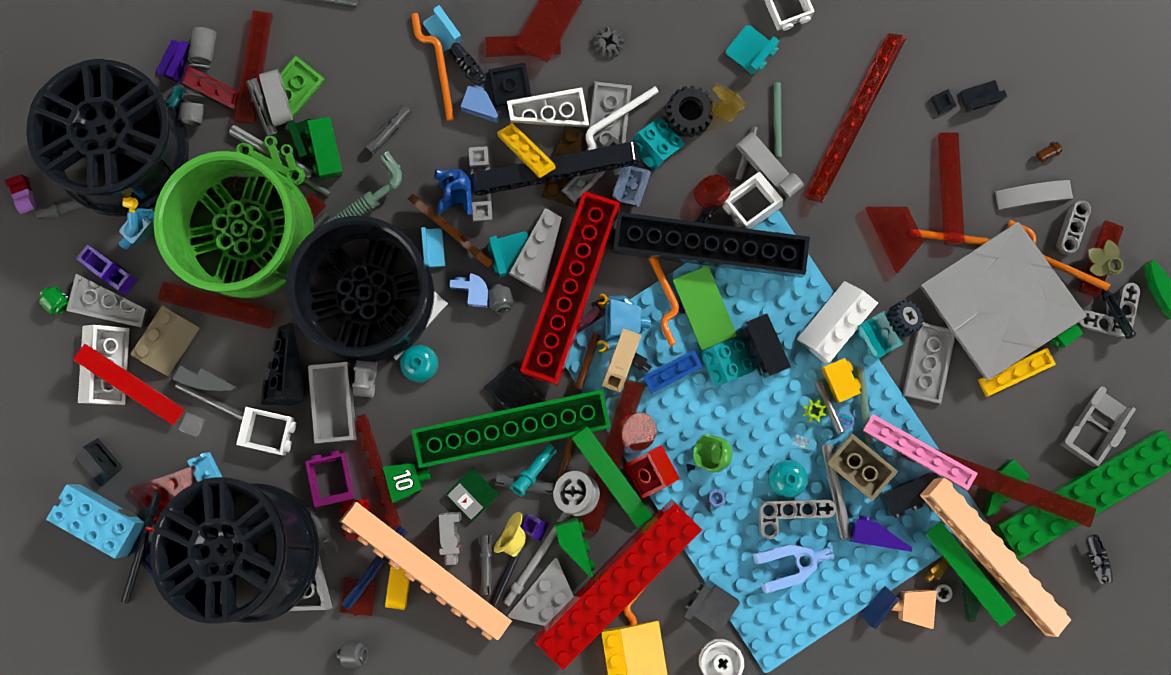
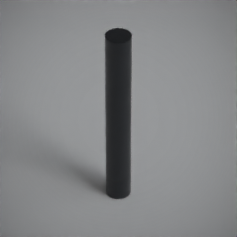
M521 552L515 557L511 556L491 600L492 605L498 606Z

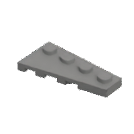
M546 208L543 210L509 272V275L541 293L544 290L562 217Z
M78 274L75 275L66 310L139 328H144L148 312L147 309Z

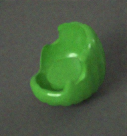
M704 434L696 441L693 448V459L698 467L709 472L718 473L727 468L731 463L732 447L726 439Z

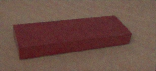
M190 66L186 67L180 85L231 110L235 108L240 95L239 91Z

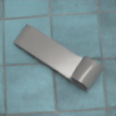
M753 132L746 135L736 145L743 156L757 172L760 171L783 200L790 199L804 186L802 180L796 174H789Z
M831 500L762 502L758 507L759 533L764 538L773 539L779 532L778 519L829 518L835 515L836 505ZM786 504H789L792 508V512L789 515L783 513V507ZM805 504L811 506V512L807 515L802 511V507ZM766 505L772 507V513L769 516H766L763 512V508ZM830 506V510L827 512L817 511V507ZM768 524L773 527L771 535L764 533V528Z

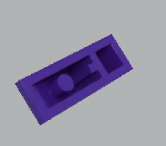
M859 515V519L853 518L850 542L912 552V547L877 522L871 521V517Z

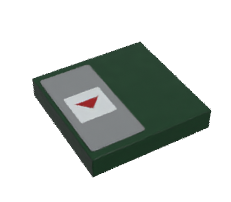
M472 467L445 495L473 522L500 494Z

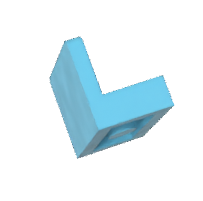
M438 5L433 9L434 15L426 19L423 25L431 36L438 38L445 53L451 49L453 43H460L462 37L443 9Z
M421 227L425 266H428V268L445 267L442 228L426 229V227Z

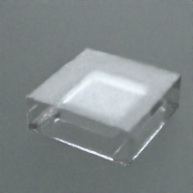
M186 412L179 430L199 437L206 419Z

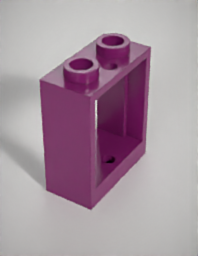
M341 450L329 452L330 456L322 458V454L311 456V460L305 461L314 507L356 499L347 453H341ZM341 460L348 492L321 498L314 465Z

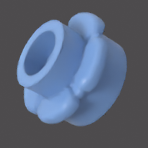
M712 489L709 491V495H707V502L712 507L719 508L720 505L722 506L726 502L725 493L720 489Z

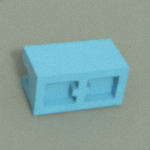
M210 452L202 453L199 457L187 461L197 482L207 478L222 477Z

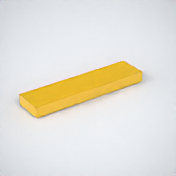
M513 123L497 132L498 137L539 178L555 169V164Z
M1047 347L1019 360L987 382L984 377L978 379V382L985 396L988 397L1056 365Z

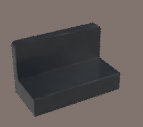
M995 80L960 92L967 113L1002 102L1007 98L1006 91H999Z
M99 438L83 446L76 457L99 486L104 485L109 477L123 468Z

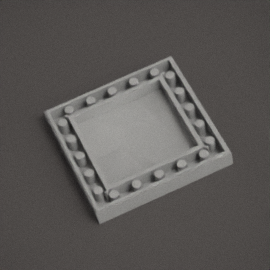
M1019 222L920 286L986 382L1087 317Z

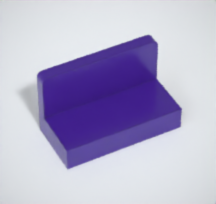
M171 40L157 69V73L178 82L188 61L190 44L182 40L181 43Z

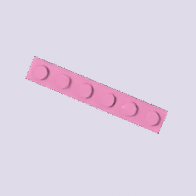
M872 414L863 430L867 435L941 477L948 479L966 491L969 490L978 474Z

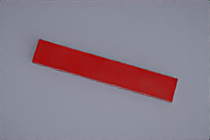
M85 343L73 358L75 362L173 426L185 410Z

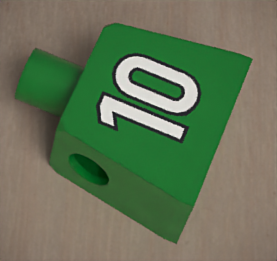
M416 463L383 467L392 503L423 490L421 482L431 479L429 468L418 470Z

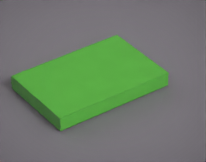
M296 55L280 73L293 118L326 81Z

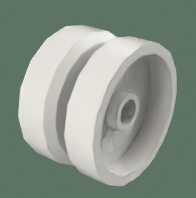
M713 639L707 642L701 649L699 666L704 675H742L744 658L741 651L731 641ZM720 658L724 660V663L719 665L718 661Z

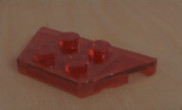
M867 206L865 209L897 274L923 244L924 240L908 207Z
M195 465L134 486L129 490L146 508L151 503L154 491L162 492L158 505L159 512L155 516L158 519L168 503L180 491L194 483L193 472L196 471Z

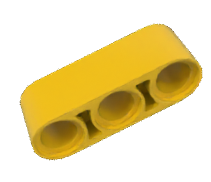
M392 566L390 568L386 608L406 609L410 580L404 576L406 572L401 568L398 570Z

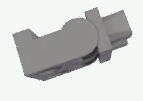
M461 512L439 514L441 544L439 552L440 555H444V565L457 564L458 554L462 551V545H458L460 543V536L457 533V522L462 520Z

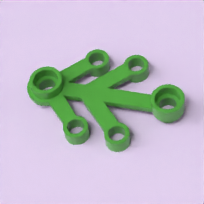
M267 136L264 139V144L268 147L272 159L253 150L252 145L243 142L238 144L236 152L245 154L244 149L248 147L249 152L245 155L251 156L269 166V168L283 173L295 185H300L305 180L304 170L296 166L293 157V146L284 144L281 147V153L285 155L288 167L282 165L276 148L277 139L274 136ZM270 138L273 139L272 145H269L268 140ZM286 147L290 148V152L288 154L285 152ZM295 172L299 174L298 179H295L293 176Z

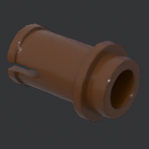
M1051 142L1050 146L1036 152V157L1043 163L1055 155L1059 156L1060 152H1062V147L1058 142Z

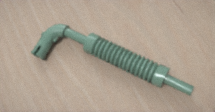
M389 151L379 157V160L388 170V175L390 176L389 183L374 194L371 191L367 192L363 197H360V199L346 207L345 210L343 209L342 212L340 211L339 214L333 216L334 218H331V220L347 216L365 215V213L371 211V208L374 209L379 205L377 200L400 186L402 181L401 166L395 162Z

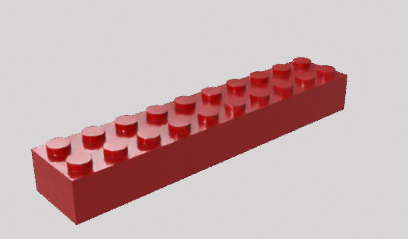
M586 191L583 192L520 369L523 375L559 386L615 226L618 212L620 211V202Z
M671 499L534 636L535 644L564 670L702 529Z

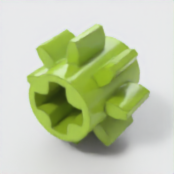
M810 399L808 400V406H802L803 409H806L802 416L809 417L808 422H812L815 418L818 423L820 422V416H826L823 413V409L826 406H821L819 399L814 404ZM813 408L818 409L816 415L810 413Z

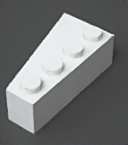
M582 87L507 101L511 123L589 127Z

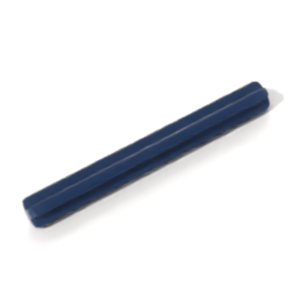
M401 526L395 531L403 538L407 534V531ZM376 556L342 602L343 607L348 610L353 607L388 558Z

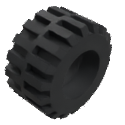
M684 86L682 90L677 89L668 101L666 120L670 123V128H674L676 134L682 133L681 136L683 137L689 135V137H694L695 134L697 136L701 135L703 131L707 130L713 119L715 109L714 105H712L713 99L708 97L709 93L707 91L703 93L700 87L698 90L694 89L695 86H690V88ZM685 103L695 104L700 109L701 116L696 120H686L681 116L679 107Z

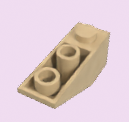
M623 328L605 372L603 387L621 392L641 334Z

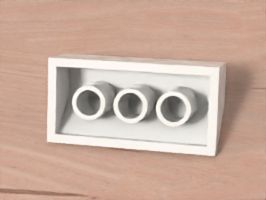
M844 281L796 340L827 364L831 362L858 329V325L862 324L878 302L863 290Z
M102 325L83 326L81 347L84 343L127 371L130 328ZM80 365L78 403L125 405L126 395Z

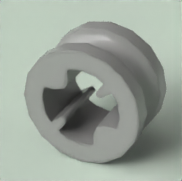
M938 584L933 589L937 591L936 600L947 602L952 597V590L947 585ZM941 588L947 591V594H944V598H942V596H938V592H941Z

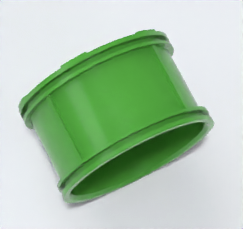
M231 151L203 154L183 164L165 183L157 199L154 212L156 243L160 254L170 269L181 279L193 286L237 298L262 297L285 287L287 271L292 256L301 242L314 231L313 216L308 202L292 181L251 156ZM247 174L248 179L242 198L239 201L234 200L221 184V180L233 175ZM260 177H264L265 182L257 201H254ZM210 187L214 189L225 203L224 208L221 209L206 193ZM275 187L282 200L283 208L268 211L266 208ZM201 201L214 215L212 224L190 228L193 210L197 202ZM241 207V212L236 215V211ZM259 212V218L254 221L253 214ZM285 218V225H275V220ZM225 220H227V224H226V226L223 228V227H222V226H223V222H224ZM262 230L263 236L258 240L256 235ZM214 235V240L194 246L190 243L191 238ZM283 235L279 248L274 245L276 236ZM227 238H230L231 242L229 246L226 247V240ZM248 243L249 248L247 252L243 253L242 247ZM221 249L223 255L216 275L212 277L198 263L196 255ZM267 252L273 257L269 263L263 257ZM236 260L232 281L226 284L232 262ZM254 260L261 270L253 276L244 279L248 262Z

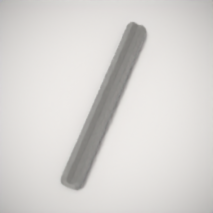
M235 125L229 130L230 135L244 143L251 144L254 149L271 158L269 149L263 141ZM278 151L282 164L288 167L285 155ZM295 160L296 166L304 170L305 178L310 179L314 171Z
M826 444L821 448L832 501L837 508L835 516L840 539H850L852 536L839 473L827 464L834 452L832 444Z

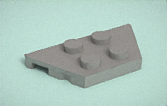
M556 557L507 615L509 618L545 626L574 597Z

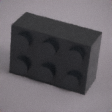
M768 313L747 321L741 326V335L744 341L747 340L750 345L748 351L752 359L755 358L757 361L756 369L760 376L763 375L765 379L791 367Z

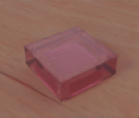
M595 306L582 322L589 326L599 316L600 309Z

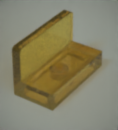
M716 84L712 89L720 98V101L711 110L713 114L733 121L747 105L736 92L719 84Z

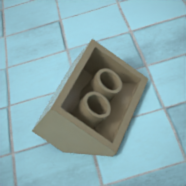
M162 305L130 355L166 376H170L201 328Z
M849 432L827 462L829 466L872 501L898 472L852 432Z

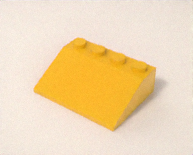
M659 621L604 629L601 632L608 675H667Z

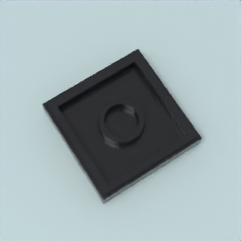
M525 63L488 69L495 107L506 106L507 101L532 97Z

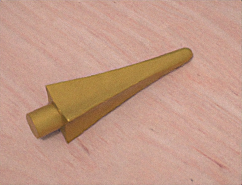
M963 543L960 544L962 548L965 547ZM942 558L926 569L929 572L924 577L926 581L930 583L933 579L941 578L949 566L945 558Z

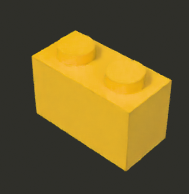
M846 358L821 368L836 403L861 393L859 390L861 385L857 378L854 379L852 374L853 367L849 360L846 361Z

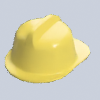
M516 512L509 519L502 535L495 544V553L503 551L515 557L524 546L526 537L525 532L520 527L522 522L521 512Z

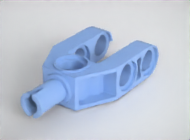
M786 544L753 554L755 564L794 555V562L798 569L794 575L783 578L778 577L776 580L761 583L763 592L768 593L802 583L817 569L819 562L834 559V554L831 553L833 552L831 546L814 552L811 548ZM803 555L809 558V562L805 566H801L799 562Z

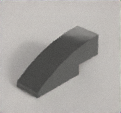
M180 366L173 377L175 381L201 390L232 392L239 389V387L203 368L197 374L184 366Z

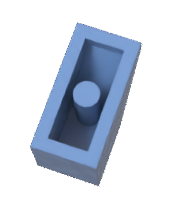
M473 85V87L468 86L461 104L462 112L498 123V114L484 88Z

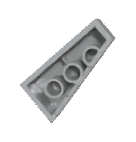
M320 557L315 577L308 591L289 611L327 610L333 608Z

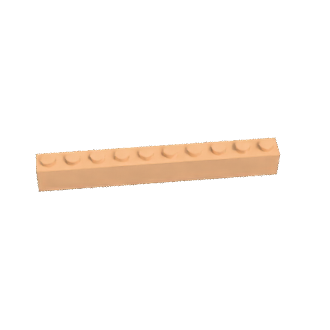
M934 479L920 496L1046 636L1058 637L1071 621L1066 615L1065 609L1058 606L1054 601V597L1041 587L1040 581L1033 578L1029 573V569L1016 559L1015 553L1008 550L1003 544V540L991 531L990 525L984 522L978 516V512L966 503L965 497L953 488V484L948 479Z
M353 502L339 522L343 524L341 526L342 529L349 534L354 532L358 535L357 540L365 546L369 544L375 548L373 552L381 558L384 556L390 560L389 564L396 570L399 568L406 572L404 574L405 577L412 582L417 580L421 583L420 588L428 594L430 592L434 593L437 596L435 599L445 606L446 603L452 607L451 612L458 617L463 615L467 618L466 623L474 629L476 627L480 628L483 631L481 634L491 641L492 638L499 640L512 622L359 503Z

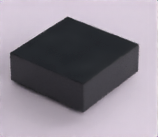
M949 89L930 98L938 115L957 106Z

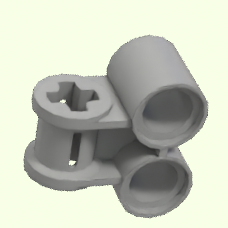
M356 361L354 367L355 380L352 384L353 396L373 398L377 361Z

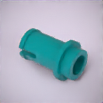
M174 86L169 100L166 101L169 104V108L171 106L175 112L179 110V104L182 100L181 95L185 94V90Z

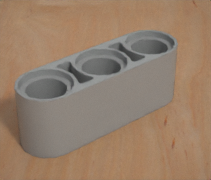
M275 69L259 74L273 125L277 126L293 120L279 70Z
M1078 201L1068 208L1056 243V251L1060 255H1069L1079 248L1091 212L1088 202ZM1076 207L1081 208L1082 215L1077 213ZM1071 224H1073L1076 227V232H1073L1071 230ZM1065 242L1070 244V250L1065 248Z

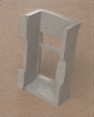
M1103 386L1096 389L1091 400L1064 441L1060 444L1092 467L1100 466L1111 447L1119 445L1126 434L1124 427L1136 410L1134 407H1125L1106 394L1107 389ZM1094 409L1115 422L1110 430L1090 416ZM1086 421L1093 422L1108 433L1093 457L1073 444Z

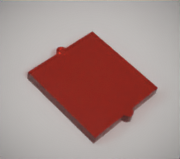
M344 578L340 612L354 614V616L358 614L372 616L377 581H371L353 607L348 610L342 606V602L359 579Z

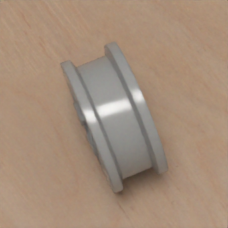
M570 471L558 479L554 487L553 496L560 510L579 517L593 511L599 501L600 491L597 482L592 477L580 471Z

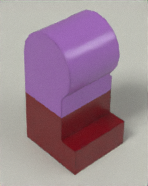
M20 174L5 179L17 211L23 214L35 210L36 202L29 178Z

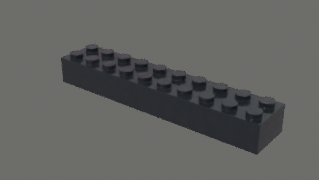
M618 212L613 253L802 278L806 275L810 237Z

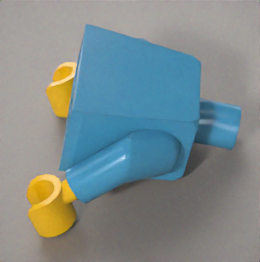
M125 197L123 199V207L129 208V212H127L128 220L119 230L124 237L118 243L125 250H128L132 244H143L154 233V212L152 211L154 208L138 209V201L132 197Z
M605 294L599 295L600 299H605L604 302H598V305L601 308H606L605 340H608V342L603 340L597 342L598 345L605 344L604 349L598 350L599 352L606 353L609 348L614 349L623 328L640 334L641 328H650V317H641V308L626 296H609L607 298Z

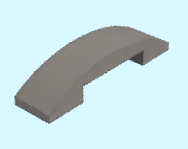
M487 146L469 148L471 174L489 170ZM472 190L473 222L492 220L491 194L476 196Z
M1070 180L1036 183L995 192L998 210L1073 199Z

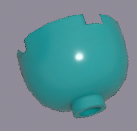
M413 345L407 348L400 360V369L403 375L416 383L429 381L435 376L439 367L437 355L431 348L425 345Z
M783 460L771 468L768 475V483L777 496L794 498L805 490L808 483V475L800 463L793 460Z

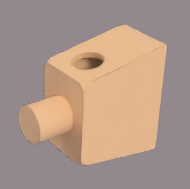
M901 591L900 600L891 611H899L898 618L900 620L933 629L937 591Z

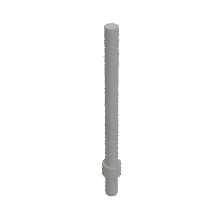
M563 512L557 522L567 520L570 514ZM555 525L517 582L514 581L510 587L511 591L503 601L506 605L510 606L517 594H521L524 584L556 538Z

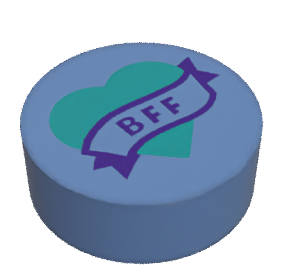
M848 411L837 413L844 430L850 429L854 424V416Z

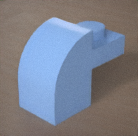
M470 274V281H466L467 278L455 277V280H450L451 290L469 291L468 306L488 308V288L482 278L475 274Z

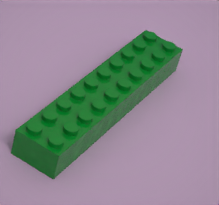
M602 389L422 427L411 431L419 468L571 437L585 425L588 426L591 432L608 429L611 426Z
M1154 430L1104 459L1100 466L1085 470L992 524L997 535L1003 540V544L1008 550L1015 553L1017 560H1020L1171 471V440L1165 430Z

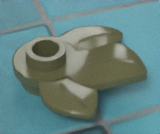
M1107 240L1103 249L1091 248L1088 250L1089 259L1094 263L1090 271L1094 275H1117L1122 272L1124 265L1123 261L1119 258L1120 249L1113 241ZM1111 263L1115 264V269L1110 267Z

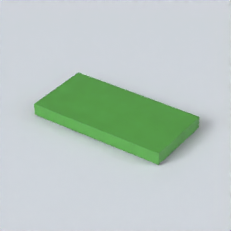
M708 266L672 280L701 351L737 337Z

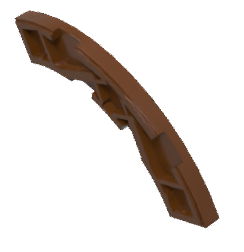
M411 194L407 198L485 266L489 267L493 263L469 239L442 216L437 215L431 207L416 195Z

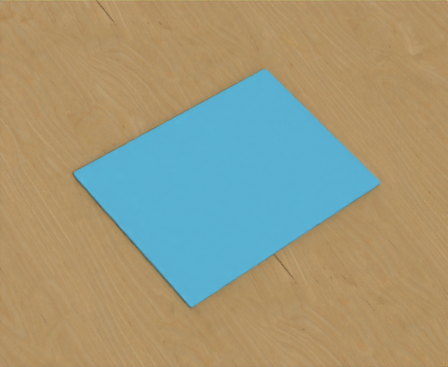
M779 209L752 228L795 235ZM809 254L806 275L802 278L708 266L737 337H742L740 330H742L741 326L745 322L768 313L790 363V368L764 379L763 375L760 376L757 372L756 365L758 364L756 359L751 357L755 367L754 372L715 388L700 353L702 351L686 313L678 312L674 318L669 320L668 327L676 341L674 346H669L661 330L660 323L662 317L671 310V304L658 281L630 299L641 308V317H650L651 319L649 329L641 328V338L636 353L648 359L647 363L652 366L648 373L692 350L697 354L703 367L651 394L643 379V376L648 373L643 369L639 371L631 363L621 392H617L602 386L605 372L615 348H609L606 353H601L598 350L604 349L605 344H597L581 390L582 393H588L603 389L611 428L606 430L627 463L660 445L663 446L680 479L649 496L659 511L672 499L702 529L684 550L705 583L708 579L740 601L730 621L765 673L770 672L869 606L884 586L892 590L942 557L941 553L924 534L937 522L941 521L959 544L962 543L926 502L922 503L923 507L912 510L910 508L905 510L906 514L897 518L888 516L879 495L873 501L870 500L840 474L839 477L850 531L852 530L853 518L859 519V515L871 517V521L877 522L912 547V552L850 542V539L841 540L835 515L829 518L778 519L779 532L775 538L767 539L760 535L758 507L762 502L793 500L832 501L821 448L823 445L832 444L835 451L849 432H852L865 443L860 395L858 394L836 403L821 370L824 366L846 358V361L849 360L853 367L852 374L854 379L857 378L856 367H864L870 418L874 414L941 452L880 360L870 355L867 349L868 344L860 338L857 330L831 362L827 364L796 340L834 294ZM686 263L665 276L678 305L681 301L672 280L703 268L706 265ZM606 315L576 334L565 366L575 383L577 382L592 334L600 335L599 341L608 342V340H605ZM746 340V341H744V343H745V346H746V348H747V350H748V348L750 347V345H749L748 341ZM819 379H821L836 413L848 411L854 416L853 426L842 434H837L826 408L823 409V413L826 416H820V422L818 423L815 418L812 422H808L809 417L802 416L806 410L802 406H808V400L810 399L813 401V404L819 399V404L824 406L814 384ZM813 408L810 413L816 415L818 409ZM704 434L724 438L732 447L731 463L721 472H709L694 463L693 448L696 441ZM874 438L873 443L866 444L898 471L880 493L933 472ZM793 460L805 468L808 475V483L805 490L799 496L782 498L777 496L768 483V475L771 468L778 462ZM686 464L694 465L695 470L688 472ZM952 483L953 488L965 497L966 503L978 512V516L984 522L988 523L969 493ZM712 489H720L725 493L726 502L724 505H720L719 508H714L707 502V495H709V491ZM786 504L783 507V513L789 515L792 512V508L789 504ZM805 504L802 507L805 515L811 512L809 504ZM766 505L763 508L766 516L772 513L770 505ZM830 506L817 507V511L827 512L830 510ZM768 524L764 528V533L771 535L773 527ZM786 544L811 548L814 552L831 546L833 551L831 553L834 554V559L819 562L817 569L802 583L768 593L763 592L761 583L776 580L778 577L783 578L794 575L798 569L794 562V555L755 564L753 554ZM801 556L799 560L801 566L808 564V556Z

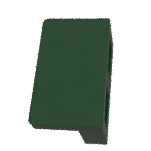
M306 119L299 123H295L294 120L286 122L302 161L313 158L309 151V145H312L311 138L307 139L305 127H308L307 121L311 119Z

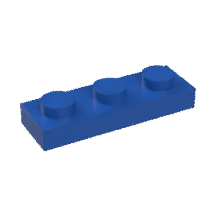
M692 350L644 375L643 379L652 394L703 366L695 351Z

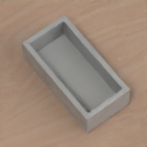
M340 362L308 366L314 443L324 444L357 440L351 364Z

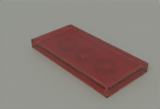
M539 0L514 44L515 48L549 63L581 6L582 0Z

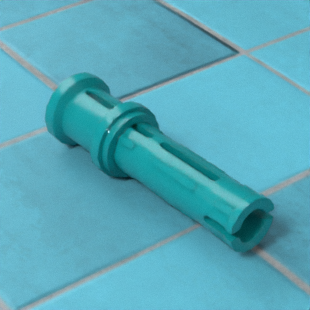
M547 444L529 468L521 471L517 481L510 485L514 493L524 497L528 487L535 483V477L554 454L557 453V450L552 445Z

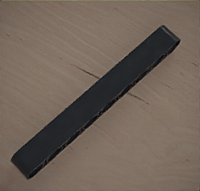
M626 142L550 157L549 159L555 164V169L541 178L525 163L475 172L470 175L473 194L481 196L634 166L640 163L637 143Z

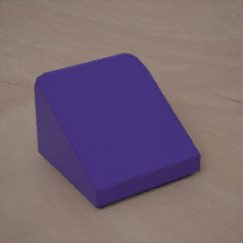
M527 514L521 528L525 535L541 541L548 523Z

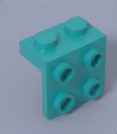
M746 25L726 49V55L754 76L757 71L761 72L767 65L766 60L768 57H773L779 50L777 47L779 40L773 36L769 41L753 27Z
M658 118L650 123L630 141L637 143L639 157L652 172L656 171L668 157L684 146L682 139L670 128L663 118Z
M524 231L498 239L497 236L489 238L488 250L490 255L494 254L495 261L492 264L495 273L499 272L500 278L509 275L511 268L529 238L527 232Z
M885 310L858 325L859 330H857L860 338L868 344V352L872 357L875 356L876 359L904 344L900 336L897 335V332L892 330L893 327L889 326L890 321L887 320L888 316Z
M740 336L700 352L715 388L755 371L754 364Z

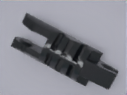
M453 43L450 54L455 63L475 85L480 86L487 78L480 66L461 44Z
M1091 534L1086 541L1093 570L1101 585L1112 583L1114 581L1112 568L1106 548H1104L1100 536Z

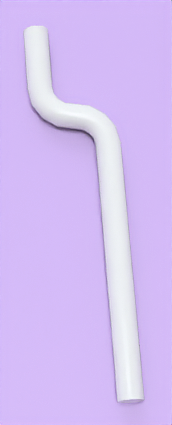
M654 86L591 126L586 133L588 150L596 149L593 135L659 93L658 89Z

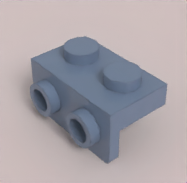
M633 166L621 168L617 184L613 188L612 197L621 204L639 208L651 172L647 169Z

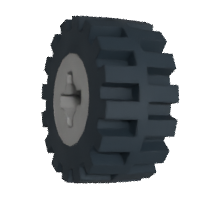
M903 300L889 308L887 320L890 321L889 326L893 327L892 330L897 332V335L905 337L916 333L922 328L924 319L921 317L923 315L919 312V307L916 308L915 303L911 304L910 300Z

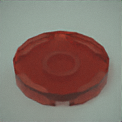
M710 175L697 184L694 189V198L701 207L712 208L711 206L721 205L730 196L731 185L728 179L722 175Z
M630 413L624 418L620 426V439L631 450H645L652 445L656 438V423L646 413Z

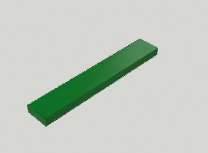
M585 425L571 436L572 440L635 526L638 528L650 519L652 514L588 426Z
M941 521L924 533L999 627H1002L1016 615Z

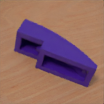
M89 244L85 246L76 258L89 270L125 295H127L138 280Z

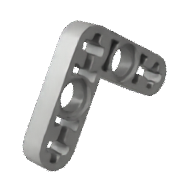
M1128 283L1121 287L1117 303L1121 310L1123 305L1130 307L1131 312L1129 315H1126V318L1133 328L1140 288L1135 283ZM1131 288V291L1134 292V294L1129 296V293L1126 292V289ZM1085 310L1086 318L1094 320V322H1086L1084 324V320L1076 323L1083 329L1116 337H1125L1124 333H1121V329L1113 328L1114 325L1119 326L1113 316ZM1101 319L1108 321L1106 329L1100 327L1099 322Z

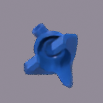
M436 168L434 179L439 180V186L444 190V199H441L436 207L437 215H441L443 211L460 203H463L466 215L472 214V184L469 177L460 169L441 171L440 168Z

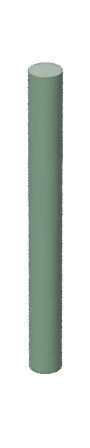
M779 82L774 83L775 158L782 157L781 83Z
M856 367L857 379L861 385V389H859L861 393L859 395L864 429L870 419L864 367ZM864 433L865 444L873 443V438Z

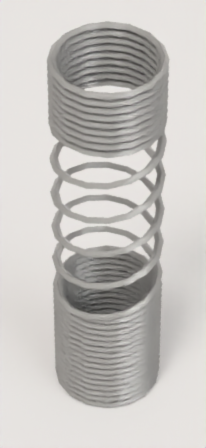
M203 27L192 29L187 58L192 65L188 66L211 69L210 66L196 64L192 61L204 64L213 62L217 37L215 31ZM183 86V89L188 93L181 95V98L187 103L179 104L177 120L180 119L181 122L188 125H202L203 107L205 105L189 102L183 96L195 95L204 98L205 96L192 93Z

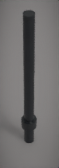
M154 491L151 503L146 509V520L121 600L125 604H128L150 535V531L145 530V527L152 528L154 518L159 512L158 505L162 495L160 491Z

